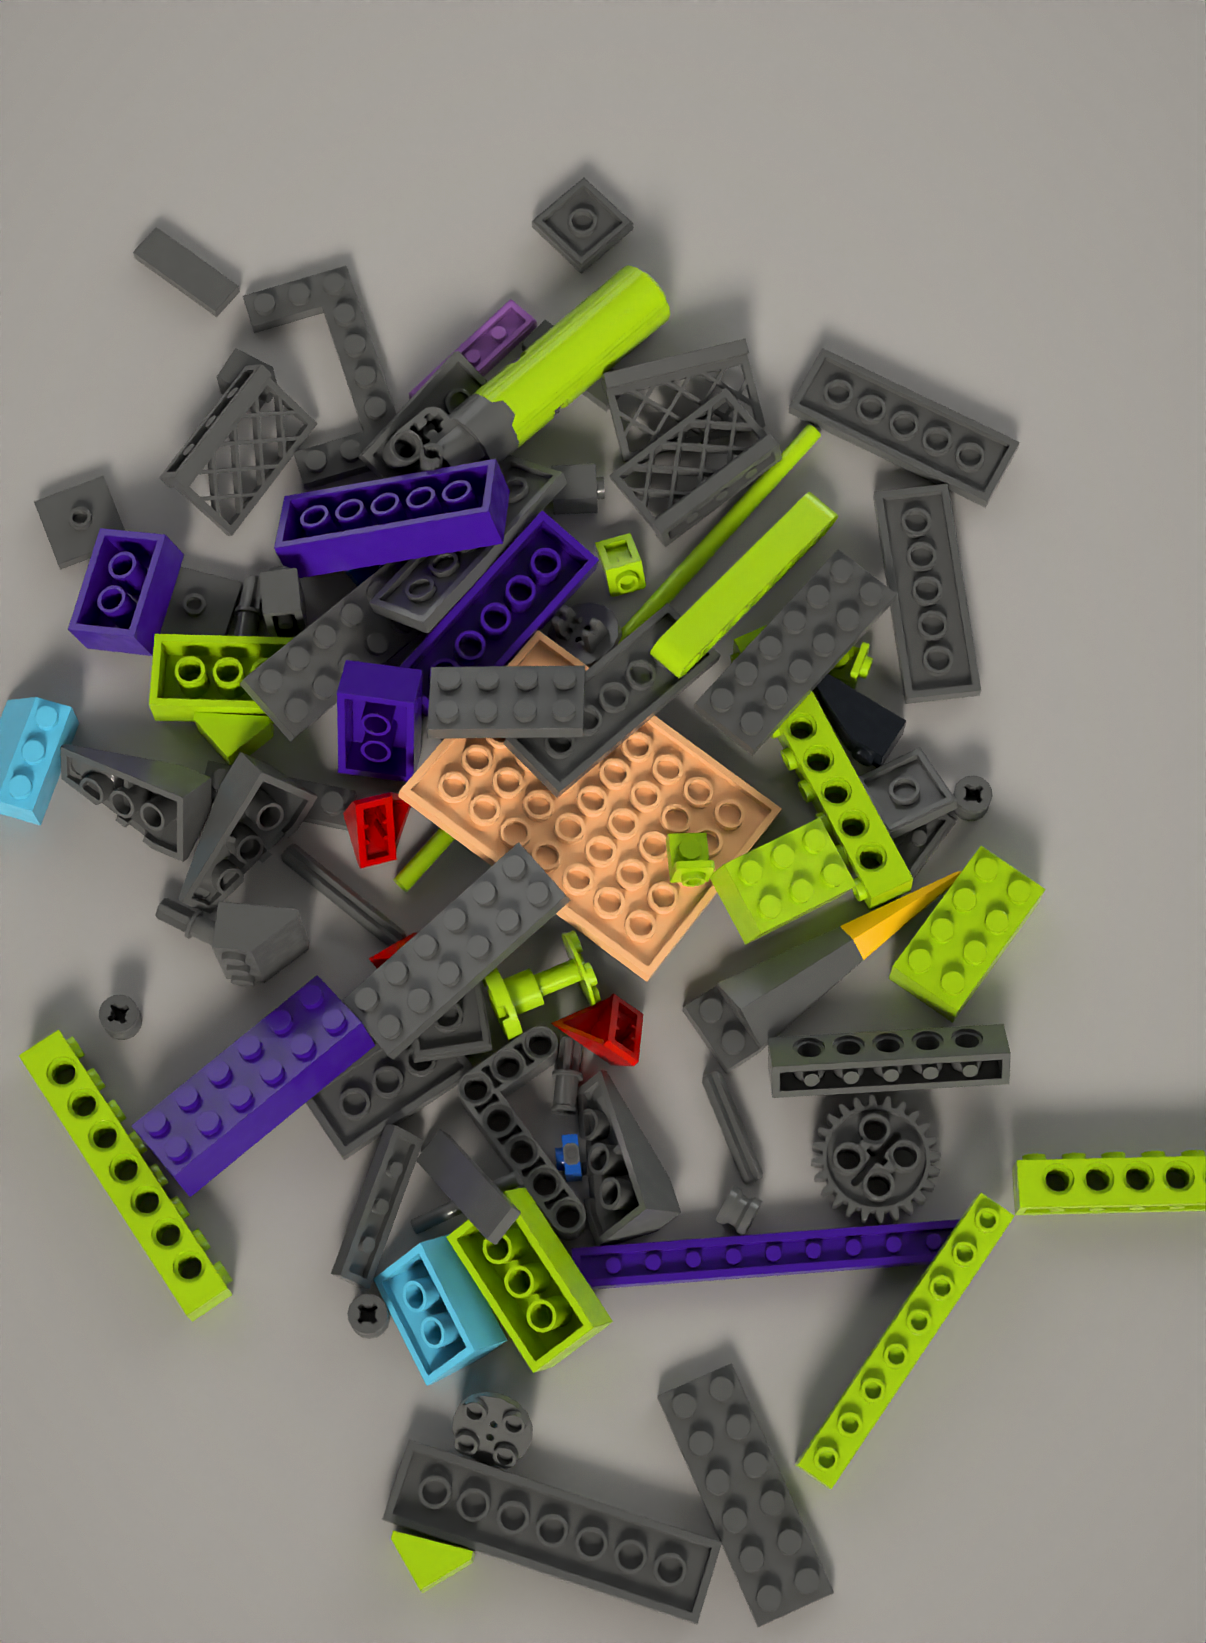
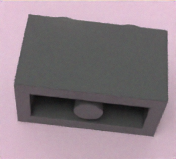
M275 566L268 571L259 572L263 616L269 636L296 637L307 628L305 598L297 568Z

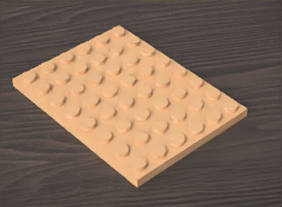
M539 630L536 631L507 665L585 666V671L589 669L587 665ZM655 715L558 798L504 745L506 738L444 739L401 788L398 795L399 798L491 866L519 842L571 900L556 915L646 982L649 981L717 894L710 879L708 882L694 887L684 886L682 882L670 883L666 848L667 835L673 833H706L709 860L714 861L715 869L713 872H715L723 864L750 852L782 810L770 799Z

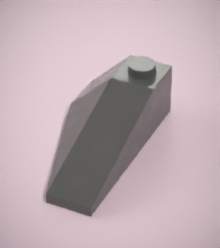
M64 744L60 747L62 780L93 804L99 805L103 803L117 814L116 821L123 827L131 825L144 835L143 842L152 849L182 862L188 859L211 811V777L182 765L70 744Z
M240 752L220 784L180 892L179 901L211 914L218 907V901L223 902L244 882V874L258 860L262 863L265 862L272 855L269 850L284 835L289 838L298 830L318 796L271 765Z
M600 1070L578 1088L577 1109L579 1136L586 1141L587 1162L581 1163L582 1176H588L590 1198L584 1199L586 1218L595 1246H608L655 1233L679 1215L681 1210L670 1177L607 1071Z

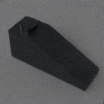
M827 674L812 691L826 718L846 749L851 752L852 757L857 762L868 767L873 765L876 768L883 765L904 734L907 720Z

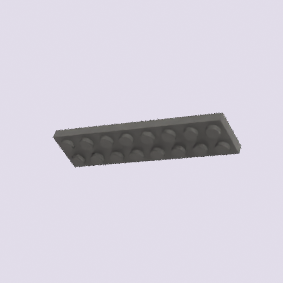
M412 1440L408 1441L382 1518L383 1521L696 1625L698 1624L722 1545L720 1541Z

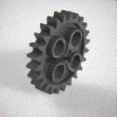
M870 1095L867 1106H863L856 1097L853 1100V1110L851 1111L843 1104L839 1105L840 1119L831 1114L827 1115L826 1122L831 1129L819 1127L817 1135L825 1142H813L812 1150L822 1155L811 1160L812 1167L822 1168V1171L814 1176V1182L827 1183L821 1192V1196L825 1197L834 1194L835 1199L831 1208L836 1209L842 1204L847 1206L845 1218H850L855 1211L860 1212L861 1224H865L869 1214L875 1216L877 1225H881L884 1214H889L893 1222L896 1223L899 1220L900 1209L909 1216L913 1214L912 1201L922 1206L925 1204L926 1198L921 1190L933 1192L935 1185L927 1177L934 1178L939 1176L940 1170L930 1165V1163L939 1161L941 1153L933 1152L929 1149L937 1144L938 1139L937 1137H925L931 1126L930 1123H924L919 1126L916 1124L920 1113L918 1110L909 1116L904 1114L906 1102L903 1101L894 1109L891 1108L890 1096L885 1098L883 1105H877L874 1095ZM869 1124H876L882 1128L884 1137L876 1141L866 1137L863 1128ZM894 1134H899L900 1139L886 1151L882 1163H876L866 1174L865 1178L857 1186H853L851 1181L865 1169L870 1155L876 1156ZM900 1150L907 1151L913 1156L914 1164L909 1167H902L895 1162L893 1154ZM842 1153H851L857 1158L858 1166L850 1170L844 1169L839 1165L837 1156ZM873 1179H880L886 1183L888 1193L883 1196H875L868 1190L867 1183Z

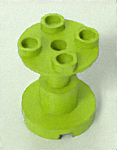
M575 930L562 933V940L569 958L568 961L534 975L531 969L528 968L502 979L496 967L482 980L484 988L487 986L489 988L487 989L490 997L489 1001L507 1040L523 1034L517 1015L544 1005L543 996L578 982L591 1006L601 1001L596 987L598 982L591 964L584 962L581 954L583 949Z

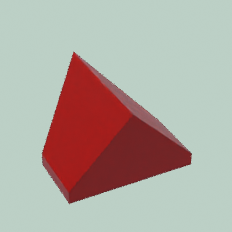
M388 792L355 800L344 811V819L360 869L397 860L396 849L411 808L409 804L398 797L399 793Z
M614 993L609 998L593 1006L586 1007L551 1023L611 1066H635L639 1062L644 1014Z

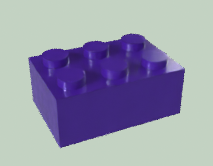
M100 528L67 630L87 649L153 656L154 635L161 632L184 554L165 534Z
M351 660L345 661L337 690L338 773L407 782L417 771L422 749V670Z

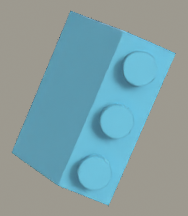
M38 697L7 700L0 718V814L41 826L61 774L60 747L64 744H72L79 726V721L72 707Z
M448 1235L420 1242L373 1279L426 1386L432 1385L482 1359L507 1341L489 1303L446 1238Z

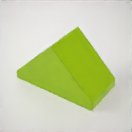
M207 712L194 713V721L199 733L229 765H233L240 752L250 756L274 737L275 729L272 720L268 716Z
M397 1531L392 1532L391 1540L422 1593L461 1571L474 1561V1551Z

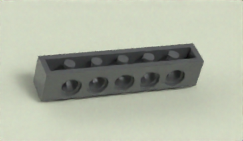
M1004 1024L768 1038V1071L772 1098L1010 1084L1011 1052Z

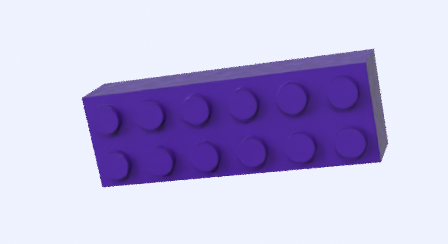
M491 459L284 496L274 549L283 566L297 568L299 578L503 544L510 490L497 460Z
M543 510L399 666L422 670V713L426 717H428L431 667L507 666L536 631H541L561 609L562 605L573 596L596 570L599 559Z
M316 975L131 1126L176 1182L191 1197L360 1059L375 1044L362 1022L323 980Z

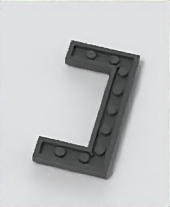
M347 266L244 295V303L254 333L324 313L363 432L293 452L305 490L371 471L358 456L396 416V411Z

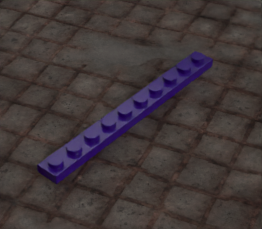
M960 1219L572 1248V1259L592 1290L927 1265L932 1262Z

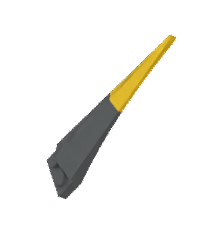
M962 871L954 872L717 983L709 991L684 1005L682 1011L727 1074L760 1053L768 1045L769 1037L780 1035L863 960L950 888Z

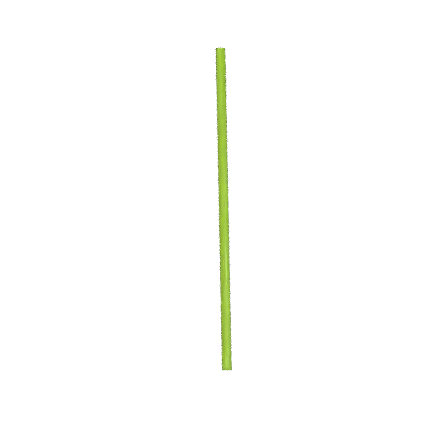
M806 425L781 453L782 460L755 481L621 628L622 637L619 643L679 594L819 440L821 434L814 426ZM439 828L394 877L393 881L402 890L408 892L455 839Z

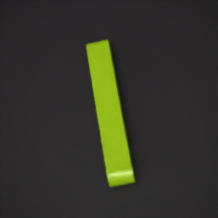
M810 491L806 493L660 637L650 651V655L676 677L682 678L829 531L839 515Z

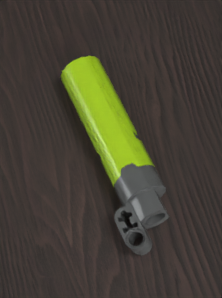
M630 265L623 267L520 354V358L506 365L447 415L441 408L427 407L412 418L385 445L383 460L386 465L396 471L409 469L420 460L419 450H423V445L428 443H435L442 447L444 451L442 465L444 468L496 459L499 465L560 412V408H565L598 381L603 373H607L669 320L670 307L663 290L648 273ZM432 423L435 426V430L429 431L420 439L417 434L425 425L427 426ZM401 443L406 445L410 450L411 456L404 458L398 455L395 450V444Z

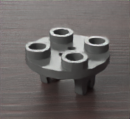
M591 602L576 604L572 607L565 604L562 605V613L559 616L553 617L552 624L547 632L548 638L589 668L617 646L622 637V629L614 613L604 605Z
M488 1391L472 1394L460 1403L454 1414L453 1434L456 1438L454 1446L460 1454L470 1456L482 1463L497 1465L501 1468H511L519 1458L525 1455L533 1438V1425L526 1410L510 1397Z

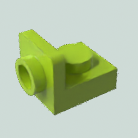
M631 533L595 542L596 552L605 573L611 597L638 591L646 587L642 560Z
M862 642L860 648L853 646L828 674L855 689L859 677L866 679L874 659L868 656L870 644Z
M668 834L666 848L670 883L682 882L684 886L694 887L708 882L715 869L713 860H709L707 834Z

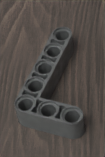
M543 1025L534 1026L464 1074L458 1084V1094L463 1108L509 1172L517 1171L522 1179L520 1187H526L556 1235L563 1240H574L584 1233L586 1228V1211L580 1200L505 1099L551 1067L558 1058V1038L555 1032ZM537 1040H545L552 1046L548 1053L543 1055L533 1053L530 1047ZM506 1062H512L519 1066L520 1069L513 1077H503L498 1073L499 1067ZM473 1085H482L487 1089V1093L480 1100H472L466 1096L467 1090ZM496 1116H504L510 1121L509 1127L501 1132L491 1130L488 1124ZM519 1147H526L533 1152V1156L528 1162L519 1164L511 1158L513 1151ZM541 1179H550L556 1184V1189L552 1194L542 1196L534 1190L535 1184ZM571 1210L578 1214L579 1222L571 1228L562 1227L557 1222L558 1216L564 1211Z

